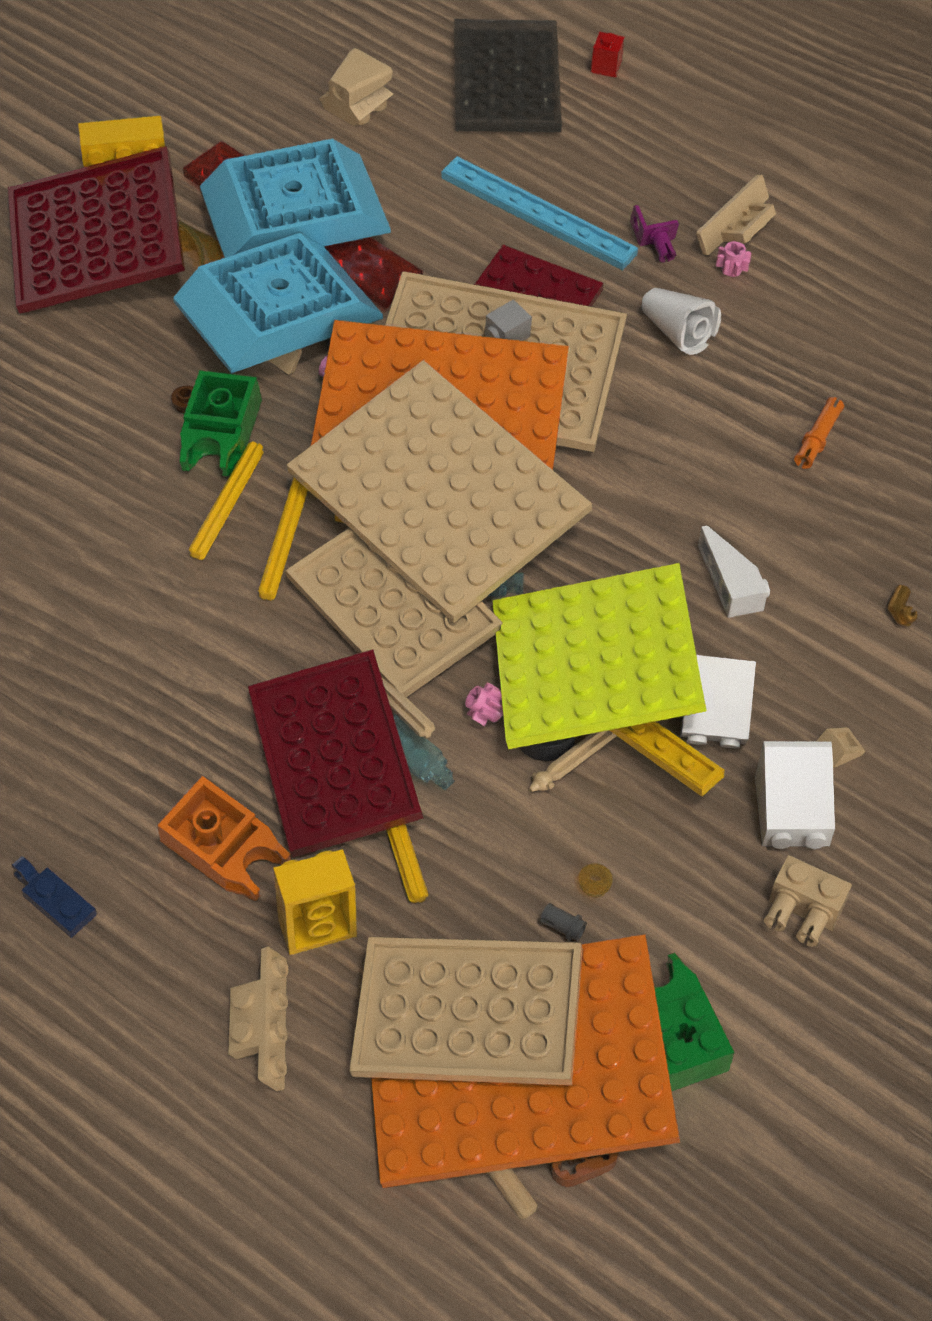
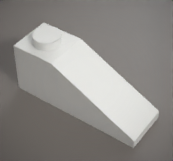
M702 526L698 547L727 617L764 611L766 598L770 595L767 580L762 579L758 568L709 526Z

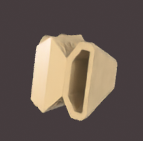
M353 48L330 79L329 91L319 99L326 111L353 126L366 124L370 120V113L372 111H382L387 107V99L393 93L384 85L392 79L393 71L388 65L357 48Z

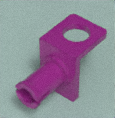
M634 205L630 223L639 246L654 244L660 262H666L664 256H666L668 262L676 257V251L670 240L676 237L679 226L678 220L647 226L639 205Z

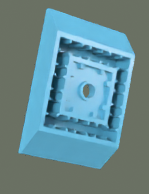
M334 139L226 159L200 185V191L224 258L297 233L304 234L322 246L391 233V228L360 154Z
M297 233L199 266L173 297V302L231 374L331 338L334 320L370 324L383 319L381 311L322 245L302 233Z

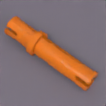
M836 397L827 399L811 431L807 432L802 439L803 445L795 455L794 461L799 466L802 459L805 458L806 460L801 467L803 469L810 468L817 454L823 451L826 446V438L844 409V403L839 400L836 407H833L837 399Z

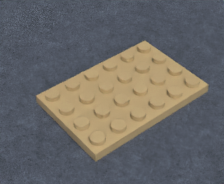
M350 528L285 570L287 578L357 653L374 650L381 677L406 697L496 635V632L501 629L503 624L482 601L453 623Z
M368 937L350 1064L352 1077L572 1085L583 954L582 944Z

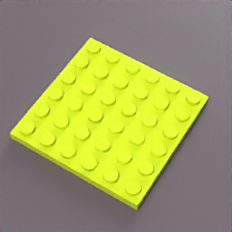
M679 563L492 600L494 614L503 622L501 629L496 632L505 738L508 749L707 711Z

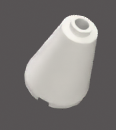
M660 288L651 289L642 299V311L682 352L689 355L698 354L706 349L708 344L705 342L710 335L715 337L721 322L720 308L709 299Z

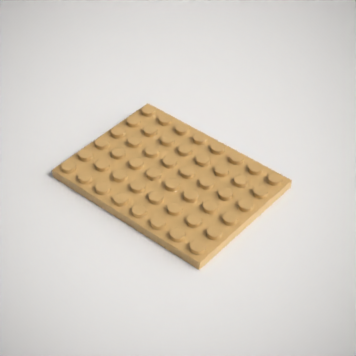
M402 272L385 326L486 337V315L514 300L532 316L530 337L524 341L569 346L556 445L595 452L626 324V313Z
M424 360L287 464L288 472L453 623L592 511V503Z

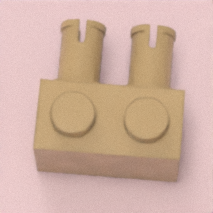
M788 855L774 882L769 902L773 903L765 916L764 923L772 928L775 920H777L775 930L781 932L785 930L792 913L803 917L805 920L797 932L796 938L804 943L807 935H810L807 945L814 947L818 944L824 928L833 931L847 902L852 884Z

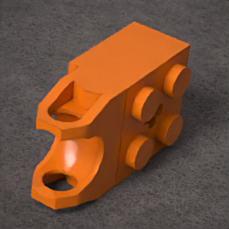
M204 776L194 784L157 825L160 841L226 891L244 895L254 901H257L261 896L259 894L260 888L251 880L246 872L247 867L257 860H268L281 865L291 860V854L277 841L267 825L257 819L253 812Z

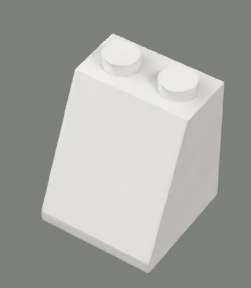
M697 655L707 711L681 716L680 737L687 738V742L691 744L706 745L707 740L719 741L721 747L740 748V744H746L749 740L756 662Z
M764 741L755 775L762 846H773L777 849H784L790 846H807L811 849H818L830 846L835 831L832 742Z

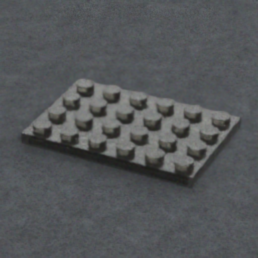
M454 19L455 131L561 132L562 115L557 20Z

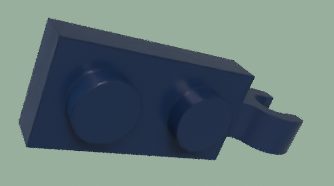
M23 856L12 864V867L16 870L14 876L26 885L22 889L23 897L70 938L74 937L97 916L96 908L48 867L39 874Z

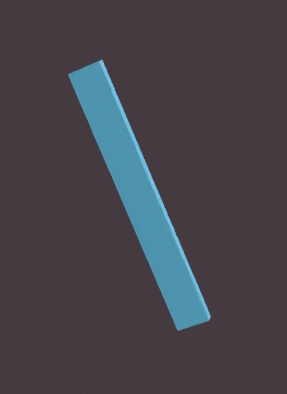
M458 156L441 171L442 179L620 270H623L638 254V247Z

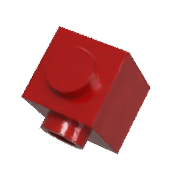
M599 31L593 47L591 73L616 78L623 58L624 36Z

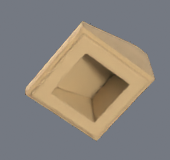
M847 727L826 729L816 741L832 742L833 768L865 753V749Z

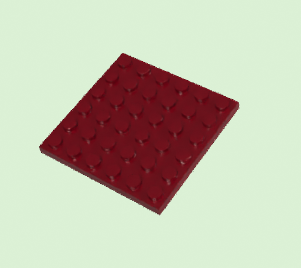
M167 146L8 187L15 303L20 314L185 271L171 158Z

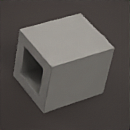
M511 300L486 315L485 336L524 341L530 337L532 316L516 301Z

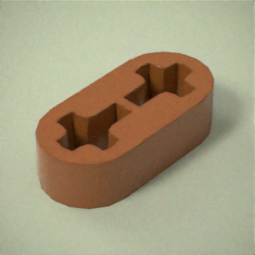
M619 1152L608 1154L607 1160H603L601 1156H596L592 1159L589 1158L593 1156L564 1160L569 1165L577 1164L574 1174L571 1175L567 1170L560 1171L563 1161L552 1162V1178L556 1183L564 1187L579 1185L612 1170L617 1164Z

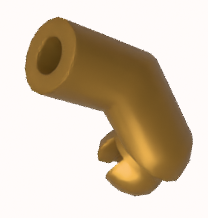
M898 585L888 604V610L897 624L910 626L917 620L918 614L916 610L911 612L912 606H906L911 590L905 585Z

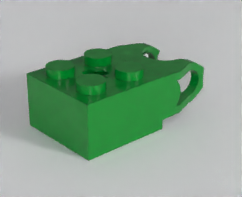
M199 370L183 416L184 424L180 432L182 447L179 462L183 471H190L204 456L217 455L220 456L219 467L222 469V476H229L248 445L262 402L257 377Z
M676 953L667 955L668 961L666 962L669 983L663 987L654 988L671 1090L675 1091L728 1072L735 1052L696 974L681 961Z

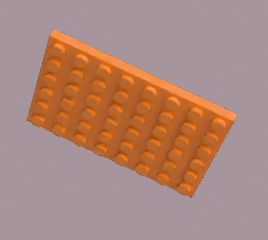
M334 320L311 445L424 360L553 470L569 346Z
M646 935L582 944L583 954L572 1085L372 1078L379 1175L382 1188L680 1143Z

